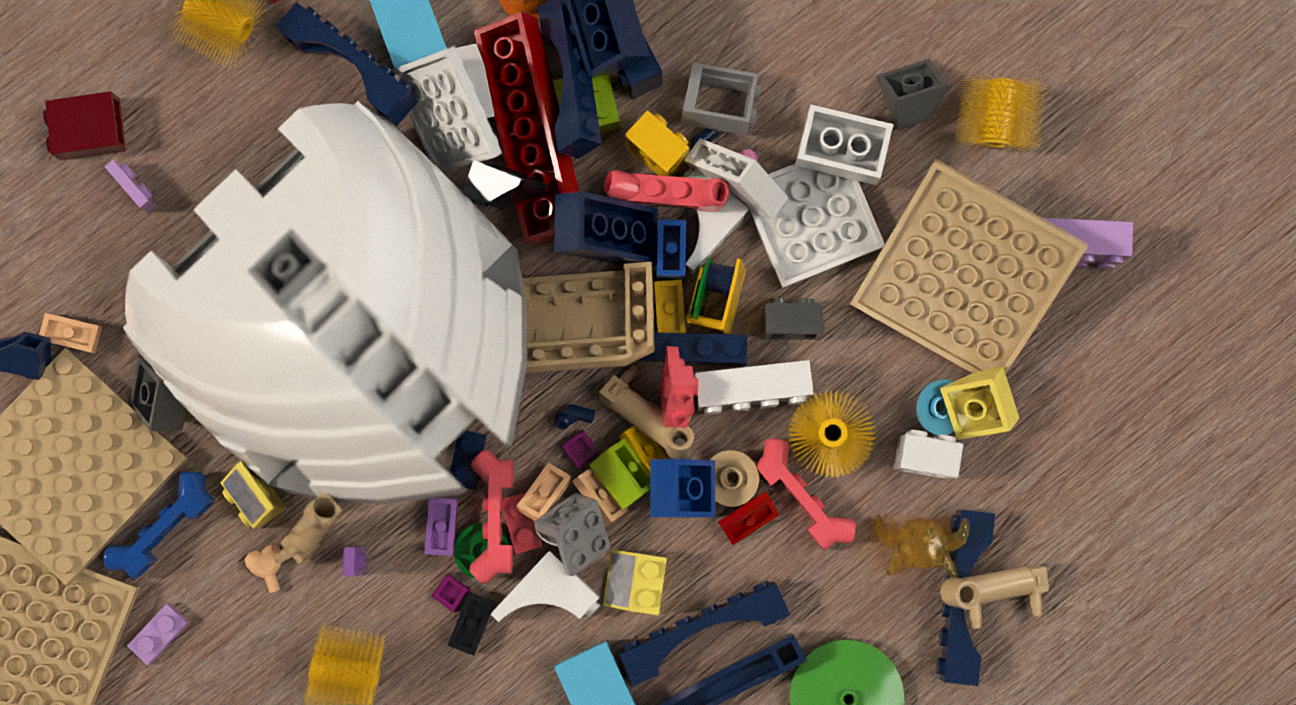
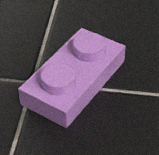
M112 160L105 166L108 172L141 209L149 213L157 206L151 200L154 196L153 193L143 183L138 185L133 179L136 176L135 172L126 163L120 165Z
M168 603L127 646L146 665H150L190 622Z

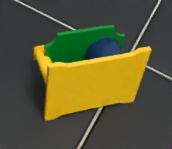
M708 257L704 269L700 267L690 312L686 318L689 325L695 324L721 330L724 334L732 333L739 298L747 272L741 259L737 258L736 266L730 267L716 264L712 258ZM709 291L729 295L722 320L703 316Z

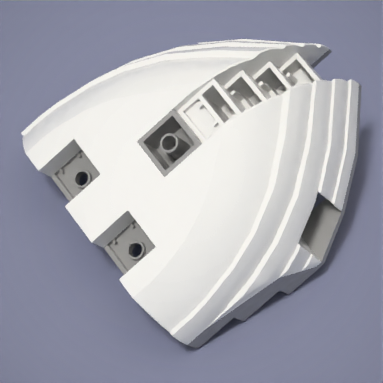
M359 101L354 105L338 103L299 108L278 128L296 149L256 187L235 169L194 209L211 231L178 263L171 267L154 252L150 251L130 270L125 297L127 324L123 329L142 357L151 365L158 376L164 380L163 382L175 398L216 437L222 446L242 460L251 471L273 489L313 499L318 498L325 492L335 502L391 504L465 493L467 490L437 458V455L476 417L509 448L513 444L527 367V302L518 252L471 200L425 154L374 108Z

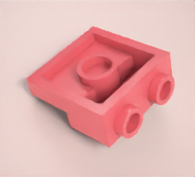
M667 346L659 385L664 427L686 428L689 423V417H693L694 414L693 395L698 394L699 381L698 378H694L692 366H684V359H680L678 347Z

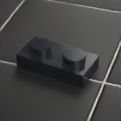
M468 592L447 646L475 656L496 601L473 592Z

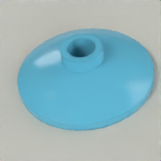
M947 379L935 380L929 383L919 395L917 416L923 428L932 434L949 435L954 432L940 389L942 386L954 381ZM938 401H939V402H940V408H939V410L936 411V405H937V403H938Z

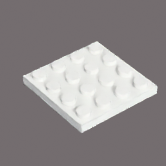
M455 46L392 70L395 73L394 79L399 81L402 78L414 88L412 94L419 102L409 112V115L430 161L441 172L472 164L474 160L483 161L502 154L498 139L492 132L487 120V114L480 105L475 93V87L468 78L463 66L462 57L457 53Z
M793 164L768 174L788 196L787 201L774 219L771 220L759 215L749 208L781 289L878 251L885 245L861 186L856 180L798 167Z

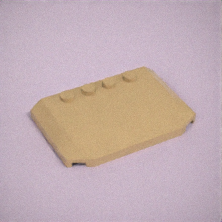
M652 262L624 264V270L522 278L527 302V367L525 373L626 366L654 352Z

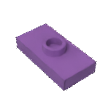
M345 547L343 549L344 577L364 575L367 565L365 547Z

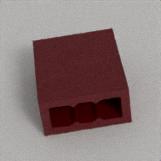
M109 91L45 101L46 110L43 111V119L46 126H48L49 137H46V146L49 153L59 160H68L126 151L120 98L113 92Z

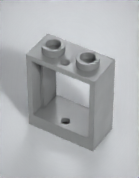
M692 62L683 107L682 124L747 136L749 125L754 126L757 109H752L753 101L759 102L762 86L756 85L758 74ZM700 85L747 92L743 117L696 109Z

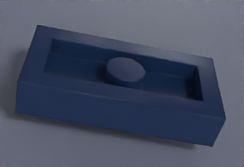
M463 430L457 436L450 472L464 488L476 490L479 475L471 468V461L481 451L485 450L488 435Z

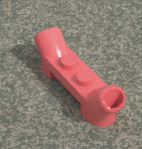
M614 169L607 174L604 183V191L608 197L645 206L648 204L695 208L703 212H717L725 206L729 197L728 183L721 178L698 179L635 174Z
M768 438L764 441L763 456L755 462L759 474L769 486L780 480L810 516L814 523L806 530L824 551H827L835 543L850 544L853 542L856 531V523L853 519L826 516L822 511L825 506L815 494L810 497L804 490V487L807 486L798 473L795 472L792 475L787 469L789 456L788 441Z
M483 450L471 461V468L488 484V494L483 495V510L488 511V522L483 523V539H488V548L470 565V572L479 582L488 584L497 574H512L513 545H502V488H514L513 459L499 460L490 450Z

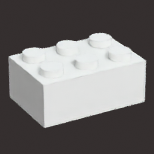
M810 105L795 166L877 185L881 179L893 124Z

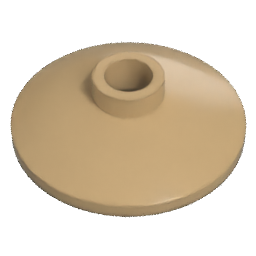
M726 450L714 455L710 459L715 460V501L717 503L730 507L739 506L748 502L755 495L759 486V471L755 462L748 455L737 450ZM731 472H735L738 475L737 482L729 480Z

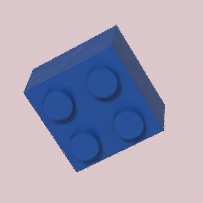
M651 460L650 517H715V460Z

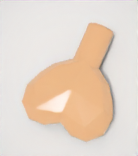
M275 545L265 547L262 552H249L245 558L246 567L256 576L265 579L269 593L280 590L275 574L281 564H277L274 558L281 550Z

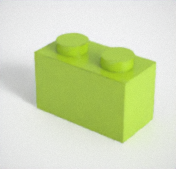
M625 439L607 449L590 464V467L622 510L651 490L650 472Z

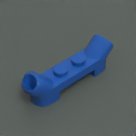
M182 472L179 475L178 500L173 505L168 504L158 514L160 518L153 525L149 524L144 527L138 534L139 539L133 545L108 546L104 551V566L110 571L124 570L132 580L142 576L158 560L151 551L186 515L190 519H199L214 503L215 499L205 490L206 476L202 472Z

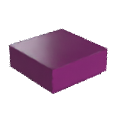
M583 429L561 445V448L577 469L600 452Z
M447 573L431 597L454 613L471 588L450 573Z

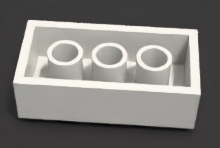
M809 360L695 373L694 376L699 381L698 394L696 395L698 411L704 410V415L720 414L722 408L732 407V412L748 411L750 405L760 404V409L775 408L779 405V402L788 401V406L801 405V403L805 404V400L813 395Z

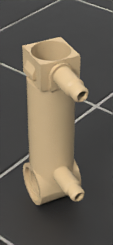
M631 365L619 378L613 375L599 391V401L662 446L670 458H688L693 451L694 434L689 426L686 428L664 427L662 411L629 387L628 384L635 377L639 368L636 365ZM677 438H681L685 440L687 443L682 446L675 445L672 441Z
M324 492L307 505L297 525L283 539L281 545L284 549L274 558L277 564H281L292 557L301 565L321 547L319 542L342 511L327 493Z
M1032 564L966 578L951 577L942 584L941 598L949 606L969 609L970 620L974 629L982 627L980 604L1024 595H1030L1033 615L1041 616V593L1049 591L1047 567Z

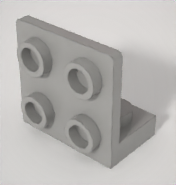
M574 493L534 521L538 532L556 538L566 574L571 577L610 549V542L598 500Z

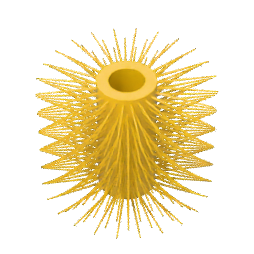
M184 0L183 5H175L183 6V9L180 11L183 12L182 18L184 19L181 20L182 22L179 27L182 25L180 32L184 28L183 34L187 30L185 38L190 32L186 42H189L193 33L194 35L190 42H195V46L199 37V43L204 38L200 47L204 46V50H206V46L210 42L209 49L212 45L213 48L209 56H211L215 47L214 55L220 47L215 59H218L220 52L223 50L222 56L219 58L221 60L226 52L223 62L228 54L229 58L231 57L233 50V58L236 51L239 57L240 44L242 53V44L244 43L245 45V41L250 40L248 37L252 35L251 31H255L252 28L256 23L252 19L258 12L255 14L256 9L254 10L257 1L253 5L254 0L251 3L250 0L247 3L246 0Z
M998 77L988 80L970 81L975 83L964 85L977 88H969L975 91L964 92L971 94L961 95L978 98L965 99L969 101L962 102L970 103L967 105L971 106L961 109L971 110L969 113L978 112V114H969L974 115L970 117L968 115H961L967 116L959 117L964 118L962 119L963 121H974L962 122L965 124L958 125H964V128H967L965 131H974L965 132L967 135H964V133L956 134H961L958 135L959 137L970 136L965 138H971L958 141H976L959 143L983 144L979 146L985 145L1004 150V148L1011 149L1010 147L1021 146L1019 148L1032 146L1029 145L1031 142H1022L1041 140L1034 139L1039 138L1037 136L1026 137L1031 135H1025L1041 133L1035 132L1037 129H1025L1038 128L1033 126L1040 125L1034 124L1036 122L1031 121H1039L1034 119L1042 118L1030 116H1037L1033 115L1034 112L1043 111L1031 110L1033 107H1027L1043 105L1036 104L1043 102L1028 101L1040 100L1034 98L1045 97H1037L1039 94H1027L1040 93L1035 91L1045 90L1035 89L1038 87H1029L1039 85L1023 84L1043 83H1025L1014 79Z
M827 390L823 395L824 401L823 397H821V392L818 395L819 399L817 395H814V401L812 398H809V402L805 400L807 404L803 405L801 403L803 410H800L798 407V413L794 412L795 417L791 421H795V423H790L789 425L796 427L789 428V432L797 433L789 434L788 437L806 436L790 439L789 442L802 441L792 444L790 447L807 443L794 449L792 452L811 445L795 455V457L815 446L803 456L805 457L818 447L812 453L813 455L819 449L809 465L819 452L820 454L810 472H812L822 455L815 475L818 473L824 459L820 477L823 475L827 460L825 478L829 476L830 461L831 478L834 477V467L836 477L840 476L839 468L843 476L845 474L844 469L846 474L851 473L850 469H854L851 470L852 472L855 471V468L851 466L862 465L859 461L861 456L863 461L868 459L866 456L870 455V453L868 454L867 451L874 449L869 447L871 445L868 441L876 439V437L861 436L874 435L876 433L862 432L872 430L876 426L860 428L873 422L855 426L869 420L872 416L853 423L867 414L865 413L848 423L861 412L859 411L846 421L849 416L845 420L844 418L851 410L850 408L842 418L853 396L841 414L848 394L845 396L839 410L843 392L840 394L836 409L838 390L834 394L833 407L832 390L829 394V402ZM826 428H834L838 432L837 441H829L825 437L824 431Z
M329 625L335 638L332 637L328 627L327 631L330 636L325 632V638L320 628L322 636L319 634V639L322 641H319L317 636L318 647L316 646V650L312 654L308 674L309 687L306 689V697L312 705L314 704L311 702V699L317 705L313 697L317 699L319 705H321L319 701L322 704L324 701L326 705H328V702L329 705H340L336 702H341L342 705H359L360 702L362 703L360 705H371L380 678L381 655H383L382 651L384 652V645L382 643L385 644V641L380 639L381 645H379L377 641H373L368 637V641L373 642V647L371 643H367L362 637L360 639L357 634L356 638L359 641H356V639L354 641L350 635L348 638L343 631L345 638L355 643L354 647V644L349 643L344 637L342 640L335 627L334 631L337 636Z

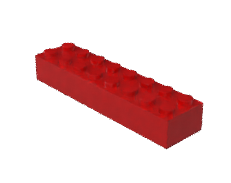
M519 12L474 30V34L485 66L494 117L506 166L548 184L546 190L516 205L525 244L544 245L555 241V195L577 192L579 187L571 156L558 152L555 124L560 110L538 20L534 16Z

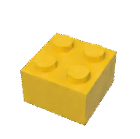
M647 110L625 134L626 148L656 175L673 177L686 163L684 160L689 154V147L687 146L689 142L681 133L670 131L666 127L668 123L658 113L652 115Z

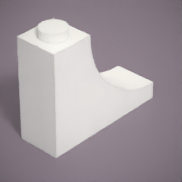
M701 138L684 160L690 167L710 178L725 180L728 183L729 191L741 199L753 212L771 220L774 219L788 199V196L756 160Z
M692 168L683 175L685 178L712 179ZM730 191L725 206L717 212H703L694 208L699 225V237L694 252L685 263V268L693 275L749 213V208Z
M550 550L498 605L491 615L500 622L509 613L520 607L531 604H550L568 610L579 619L584 614L589 618L600 606L596 602L600 596L577 574L572 577L567 575L563 561Z

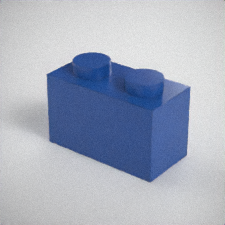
M658 219L657 280L682 279V281H685L686 220Z

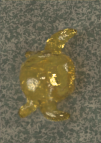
M877 515L875 519L877 538L884 546L894 550L887 574L894 575L900 564L904 567L915 569L944 566L949 577L956 578L958 573L952 563L949 552L957 550L965 544L969 535L967 518L962 519L961 525L955 534L946 535L940 523L921 517L912 518L904 522L897 533L889 532L884 526L882 517Z

